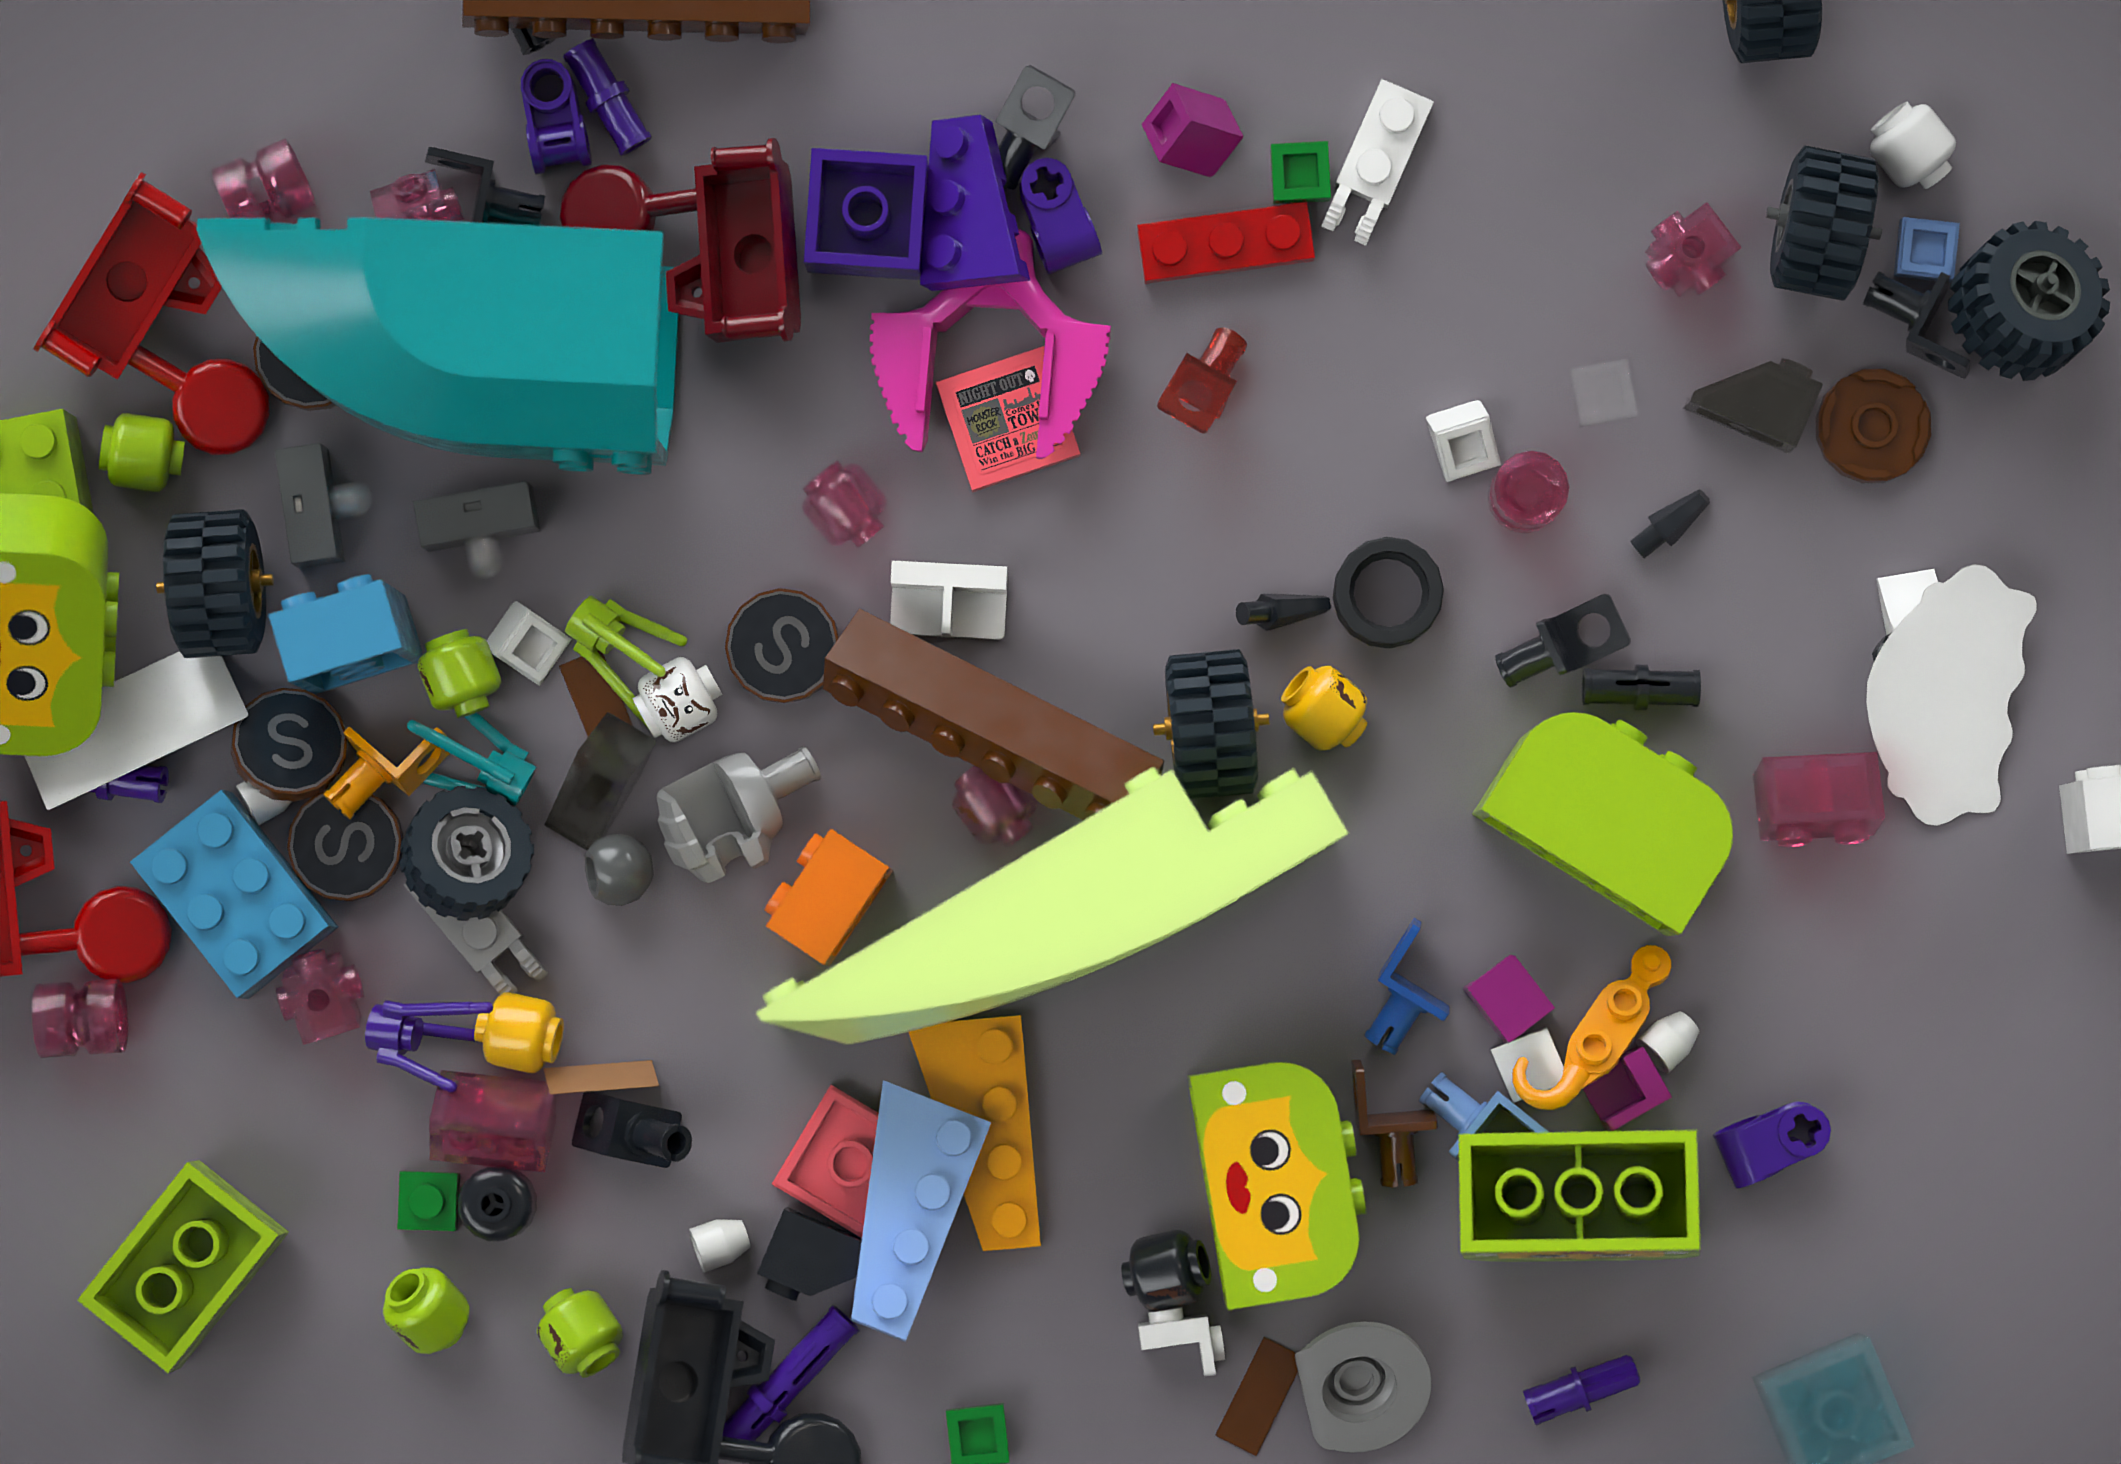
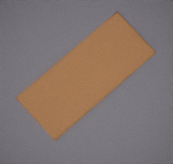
M652 1060L543 1068L550 1095L659 1087Z

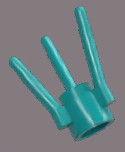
M477 713L465 718L504 753L503 755L493 750L487 759L415 720H410L407 723L409 731L480 769L481 772L477 781L485 784L486 787L431 773L422 782L424 784L449 791L453 790L455 786L465 785L466 788L475 789L476 786L486 788L487 792L494 795L499 793L507 798L506 802L515 807L536 771L537 766L525 761L529 752L512 744Z

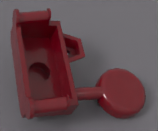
M769 138L766 145L729 148L712 147V164L694 166L696 187L694 189L653 194L652 190L638 174L620 165L604 164L584 170L569 184L561 201L559 217L562 227L653 231L655 219L658 216L697 211L700 255L666 271L668 311L703 319L705 335L715 342L721 343L781 336L783 341H791L793 333L800 332L801 309L792 181L789 165L782 160L780 146L776 138ZM701 288V296L694 297L695 290Z

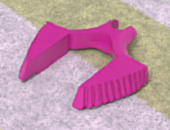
M1018 229L1019 235L1015 239L1020 259L1026 262L1031 281L942 290L923 307L896 313H871V319L874 324H870V330L873 332V334H870V342L873 345L869 348L870 354L874 355L871 359L872 365L876 366L874 373L875 376L880 378L877 382L879 387L883 388L881 392L883 398L888 400L885 403L887 410L892 411L890 415L892 423L899 424L896 430L899 435L905 434L907 436L904 443L912 450L923 453L928 441L937 332H946L974 307L1018 309L1045 338L1039 406L1037 459L1046 458L1055 451L1053 447L1055 443L1061 444L1065 440L1063 434L1065 432L1070 434L1074 427L1072 422L1079 419L1081 415L1079 411L1085 408L1086 400L1092 396L1091 390L1096 388L1097 380L1101 378L1103 373L1101 369L1105 367L1107 361L1105 358L1108 355V346L1111 340V326L1090 324L1066 316L1045 294L1035 277L1034 245L1031 236L1027 232Z

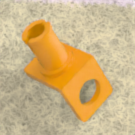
M349 726L343 733L357 751L356 755L359 759L323 795L336 809H341L342 814L351 820L354 817V813L384 782L388 785L393 782L406 795L410 796L450 753L423 740L396 767ZM436 727V728L433 729V730H435V731H437V732H439V733L445 735V733H444L442 730H440L438 727ZM434 749L427 761L418 767L421 760Z

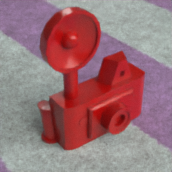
M140 172L61 304L45 327L33 350L38 352L40 348H43L87 377H91L97 369H100L118 380L127 364L175 392L172 398L173 419L181 436L195 449L212 455H232L250 447L263 434L270 416L269 394L261 378L246 364L229 358L208 359L192 366L186 373L140 345L163 306L206 315L222 289L206 254L200 248L201 240L197 232V223L189 219L192 209L145 181L146 174ZM191 278L199 279L200 285L198 288L190 287L189 280Z
M0 800V977L23 975L21 956L76 951L77 957L89 972L107 982L127 984L144 979L159 968L170 950L172 928L166 910L156 898L137 887L117 885L98 891L83 903L74 920L73 928L19 933L15 887L55 869L51 828L9 818L7 800ZM28 845L31 847L32 851L29 856H23L20 853L22 846Z

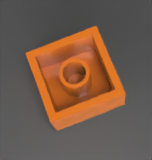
M831 828L824 838L817 833L812 836L796 861L804 869L792 886L783 881L764 909L765 912L772 916L766 927L823 965L829 967L893 872L890 867Z

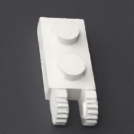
M1381 79L1335 186L1338 189L1322 223V227L1334 231L1335 227L1340 224L1346 211L1345 204L1350 193L1359 196L1371 203L1366 214L1361 217L1358 223L1354 241L1366 246L1382 208H1388L1434 101Z

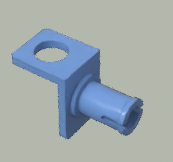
M1443 1072L1431 1083L1447 1096L1449 1100L1444 1101L1428 1087L1419 1099L1420 1103L1428 1106L1459 1131L1457 1134L1458 1140L1449 1151L1450 1155L1458 1162L1459 1134H1482L1501 1109H1504L1532 1133H1550L1499 1091L1495 1093L1488 1103L1485 1101L1479 1104L1449 1080Z

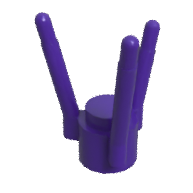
M385 1000L383 1005L376 1004L369 1014L365 1030L366 1047L370 1050L378 1051L377 1063L396 1066L434 1086L436 1085L453 1093L457 1090V1084L454 1081L403 1055L407 1051L415 1052L420 1046L423 1035L478 1042L474 1039L475 1029L424 1023L422 1018L414 1016L488 1014L493 1011V1005L490 1002L404 1004Z

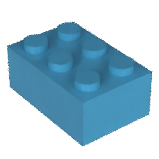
M371 574L354 577L338 583L339 593L327 597L316 598L315 592H307L289 597L281 601L283 610L268 614L288 682L314 694L416 664L423 655L406 596L383 580H373Z
M221 789L130 861L236 998L249 999L339 928L234 793Z

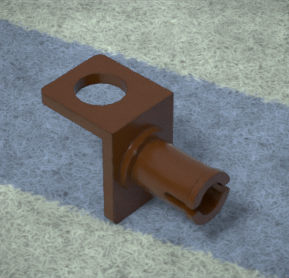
M1360 1059L1351 1060L1356 1126L1360 1135L1373 1134L1379 1136L1381 1185L1384 1187H1398L1397 1163H1400L1401 1181H1403V1186L1407 1187L1417 1184L1418 1176L1416 1175L1413 1134L1422 1130L1438 1129V1122L1434 1111L1419 1110L1367 1115L1364 1067Z

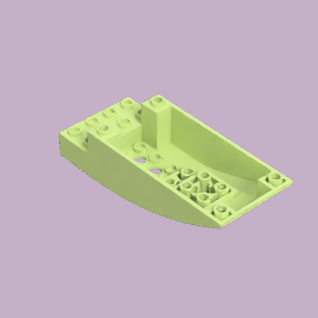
M1153 767L1124 784L1129 793L1128 796L811 981L805 983L801 980L796 983L794 978L767 992L762 997L768 1006L756 1013L763 1022L844 1044H855L893 1036L974 1015L1049 990L1144 950L1244 897L1346 836L1348 832L1313 772L1299 778L1295 769L1290 770L1263 786L1264 788L1257 794L1260 800L1259 803L1248 808L1244 800L1241 799L1213 815L1207 824L1210 829L1208 832L1173 771L1170 770L1160 776L1156 768Z

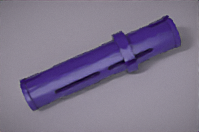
M832 1305L821 1320L770 1373L768 1381H763L760 1385L753 1383L748 1388L746 1393L749 1397L726 1420L723 1436L756 1441L774 1420L780 1423L788 1415L785 1408L821 1372L825 1365L852 1336L860 1331L855 1323L840 1309Z

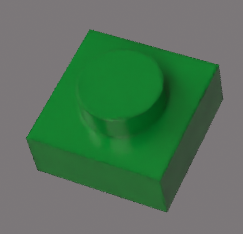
M1328 141L1271 144L1273 204L1328 202L1331 200Z
M400 1171L397 1229L458 1231L460 1173Z
M1004 1403L946 1409L951 1464L1010 1463Z

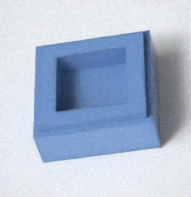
M1902 217L1899 220L1894 276L1937 281L1940 273L1943 272L1950 276L1949 283L1952 282L1955 274L1960 223Z

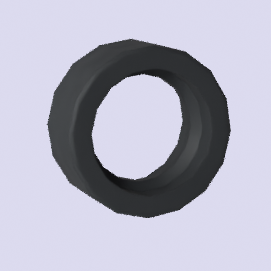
M1382 537L1366 541L1348 554L1335 576L1332 598L1337 617L1350 635L1368 646L1391 649L1410 644L1428 631L1441 610L1444 586L1439 567L1426 550L1407 539ZM1383 559L1398 560L1411 567L1419 578L1422 589L1421 603L1414 616L1405 623L1392 627L1376 625L1366 619L1357 608L1354 597L1355 582L1361 571L1372 562Z

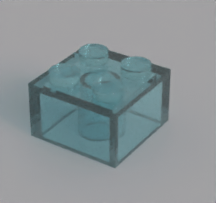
M1856 1333L1752 1376L1788 1464H1873L1915 1446L1869 1336Z

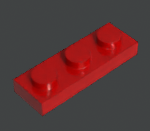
M1307 202L1137 224L1145 284L1312 262L1315 259Z

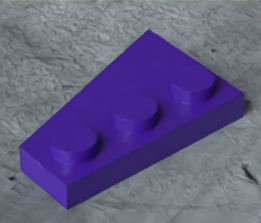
M982 115L932 121L920 285L930 291L1031 281L1027 264L1020 259L1015 239L1019 235L1015 215L1009 212L1003 189L1007 180L993 122Z

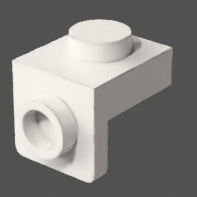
M1175 1307L1166 1310L1149 1311V1322L1138 1323L1142 1350L1199 1342L1204 1376L1216 1375L1214 1361L1225 1360L1220 1325L1209 1327L1207 1314L1184 1317L1183 1308Z

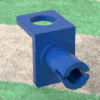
M1413 918L1379 972L1378 981L1389 987L1388 990L1392 994L1371 1027L1364 1034L1369 1041L1377 1046L1388 1027L1392 1026V1030L1383 1042L1382 1049L1394 1055L1398 1052V1047L1421 1012L1425 1014L1429 1012L1440 1020L1445 1021L1450 1010V1006L1394 972L1421 929L1422 922L1416 918Z

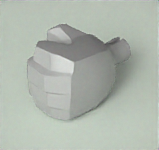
M802 746L798 748V751L761 770L745 752L737 753L716 760L663 787L657 793L660 813L658 823L665 838V848L673 863L688 869L698 880L706 883L724 877L726 875L725 866L739 856H744L753 869L768 863L772 839L783 827V820L777 800L813 781L821 779L819 768L813 756L806 747Z

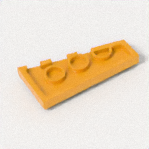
M1021 1015L949 1021L910 1031L909 1035L931 1099L991 1122L964 1191V1197L982 1250L991 1251L1041 1246Z

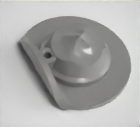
M1375 1322L1343 1324L1318 1335L1294 1355L1311 1430L1317 1443L1325 1449L1355 1453L1387 1446L1407 1434L1420 1420L1428 1405L1432 1380L1427 1360L1414 1340L1394 1327Z

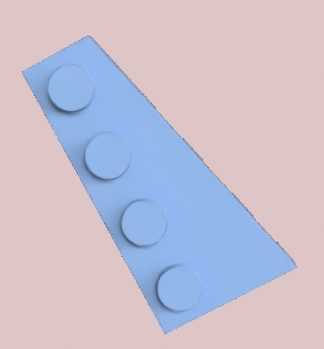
M883 1080L851 1321L906 1342L991 1122Z

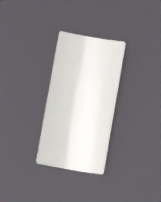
M179 651L115 681L114 687H102L99 722L90 737L81 745L62 754L25 756V759L47 810H50L246 718L248 712L222 656L186 659Z

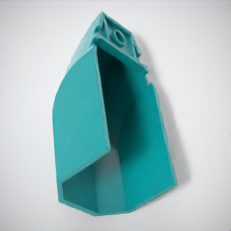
M367 217L347 218V229H320L321 220L317 218H298L297 224L270 223V220L266 218H197L199 238L222 288L238 313L257 337L285 365L322 396L367 424L401 439L434 449L485 457L553 460V463L559 464L560 470L592 472L594 471V462L611 463L612 466L617 467L618 473L648 475L652 473V465L666 466L674 417L679 314L668 311L666 271L674 267L662 266L663 232Z

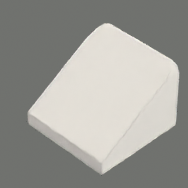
M1476 400L1426 417L1446 482L1501 465L1490 418L1481 401Z
M1934 569L1876 579L1886 635H1890L1901 620L1920 603L1924 588L1938 582Z
M515 601L491 633L487 642L493 655L540 686L572 639Z
M1542 1027L1516 1038L1510 1043L1490 1049L1513 1103L1522 1100L1517 1095L1512 1083L1513 1068L1520 1057L1528 1059L1526 1079L1535 1089L1544 1091L1553 1088L1563 1075L1564 1066L1547 1027Z

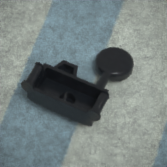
M667 1270L660 1272L656 1288H650L645 1307L623 1442L622 1463L718 1464L719 1459L746 1464H861V1450L854 1434L839 1419L823 1413L798 1414L783 1421L770 1435L767 1443L723 1436L730 1388L769 1380L775 1339L741 1321L744 1301L725 1298V1285L670 1277V1273ZM741 1350L746 1354V1359L743 1362L737 1358V1354Z

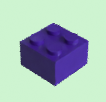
M812 148L804 265L807 273L920 280L929 167L927 155Z

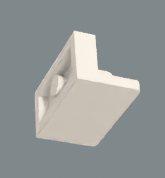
M892 561L890 624L914 636L1001 640L1005 635L1008 569L1004 566Z

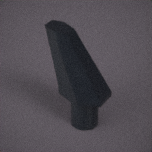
M1699 489L1653 513L1648 517L1651 525L1630 541L1644 559L1665 542L1673 546L1710 504V499Z
M1261 594L1257 601L1239 603L1236 607V619L1240 625L1257 624L1266 631L1326 613L1331 609L1330 598L1318 595Z

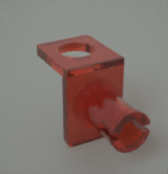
M1217 328L1200 359L1186 353L1159 398L1157 408L1202 434L1207 433L1214 420L1219 419L1237 383L1229 375L1247 348L1244 338L1231 329ZM1179 399L1192 405L1200 411H1191L1186 409L1181 404Z

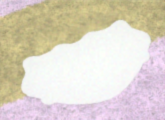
M1973 564L1964 567L1946 582H1935L1924 588L1920 603L1901 620L1882 646L1873 663L1867 681L1866 704L1868 719L1879 756L1889 772L1887 779L1888 788L1895 796L1904 798L1914 815L1928 825L1938 826L1947 823L1966 812H1993L2001 800L1998 769L2002 756L2013 738V730L2007 714L2008 701L2011 693L2021 682L2025 673L2022 641L2025 629L2037 611V603L2035 597L2031 594L2009 589L1993 571L1982 565Z

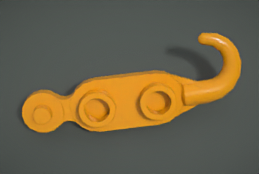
M1646 945L1639 948L1631 960V975L1625 980L1609 983L1601 991L1571 1035L1567 1046L1563 1075L1554 1088L1541 1091L1532 1087L1526 1079L1528 1059L1520 1057L1512 1072V1083L1517 1095L1526 1104L1537 1109L1555 1110L1566 1106L1579 1094L1581 1089L1603 1075L1608 1074L1617 1065L1646 1022L1650 1011V999L1647 992L1650 988L1662 984L1668 978L1671 971L1669 954L1663 948L1655 945Z

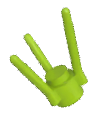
M591 595L573 613L565 627V633L577 641L573 650L591 663L634 715L647 727L632 699L636 696L597 651L599 650L606 655L615 647L654 675L663 677L666 670L662 665L622 637L626 627L620 621L681 647L687 644V638L667 627L627 611L612 599L608 600L604 605Z

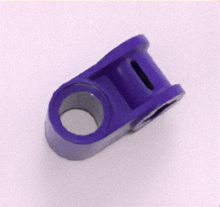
M540 59L532 62L524 70L521 77V93L527 120L526 134L535 175L545 173L546 167L580 161L583 166L592 165L587 128L583 114H581L577 87L572 76L560 62L553 59ZM546 75H556L561 77L564 82L561 95L551 102L537 100L534 95L537 81Z
M1048 157L1037 159L1030 163L1023 172L1019 193L1031 225V233L1046 272L1052 274L1102 255L1095 227L1088 211L1081 202L1071 173L1066 165L1057 159ZM1044 174L1048 182L1058 180L1060 185L1056 187L1054 199L1047 200L1043 192L1036 194L1032 192V189L1036 186L1038 175Z
M1795 1101L1762 1115L1752 1116L1731 1124L1714 1133L1713 1137L1736 1189L1767 1179L1782 1171L1783 1168L1822 1151L1830 1140L1831 1127L1828 1118L1821 1110L1809 1103ZM1797 1115H1800L1807 1121L1815 1122V1126L1808 1130L1810 1140L1805 1143L1795 1136L1788 1137V1131L1795 1128L1793 1118Z

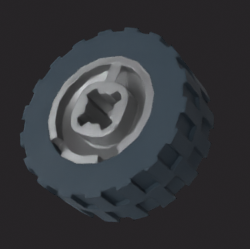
M465 785L455 786L453 790L447 792L444 789L436 793L430 802L426 800L409 824L401 842L400 852H402V859L400 861L401 873H405L407 878L405 883L410 892L414 891L419 897L418 901L423 906L431 907L437 911L436 914L445 918L448 915L457 917V920L468 921L469 918L478 917V920L489 917L495 910L501 911L507 906L511 898L515 897L532 867L530 860L534 855V844H531L530 836L532 835L528 824L525 825L521 818L523 814L516 806L513 808L507 803V798L499 793L494 795L487 792L486 788L476 786L475 789L466 788Z

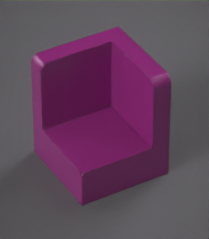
M1175 83L1171 84L1141 124L1159 162L1207 177H1212L1217 173L1244 138L1224 99Z
M1508 955L1477 980L1471 981L1463 987L1465 993L1504 1043L1512 1042L1555 1009L1515 955Z
M1636 1046L1624 1053L1617 1065L1608 1074L1603 1075L1582 1089L1606 1131H1614L1672 1098L1643 1046Z

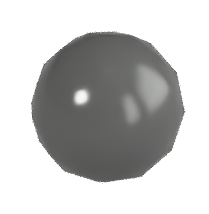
M610 834L595 840L585 853L587 882L589 890L595 899L607 905L624 906L639 900L650 886L654 876L652 856L642 842L628 835Z

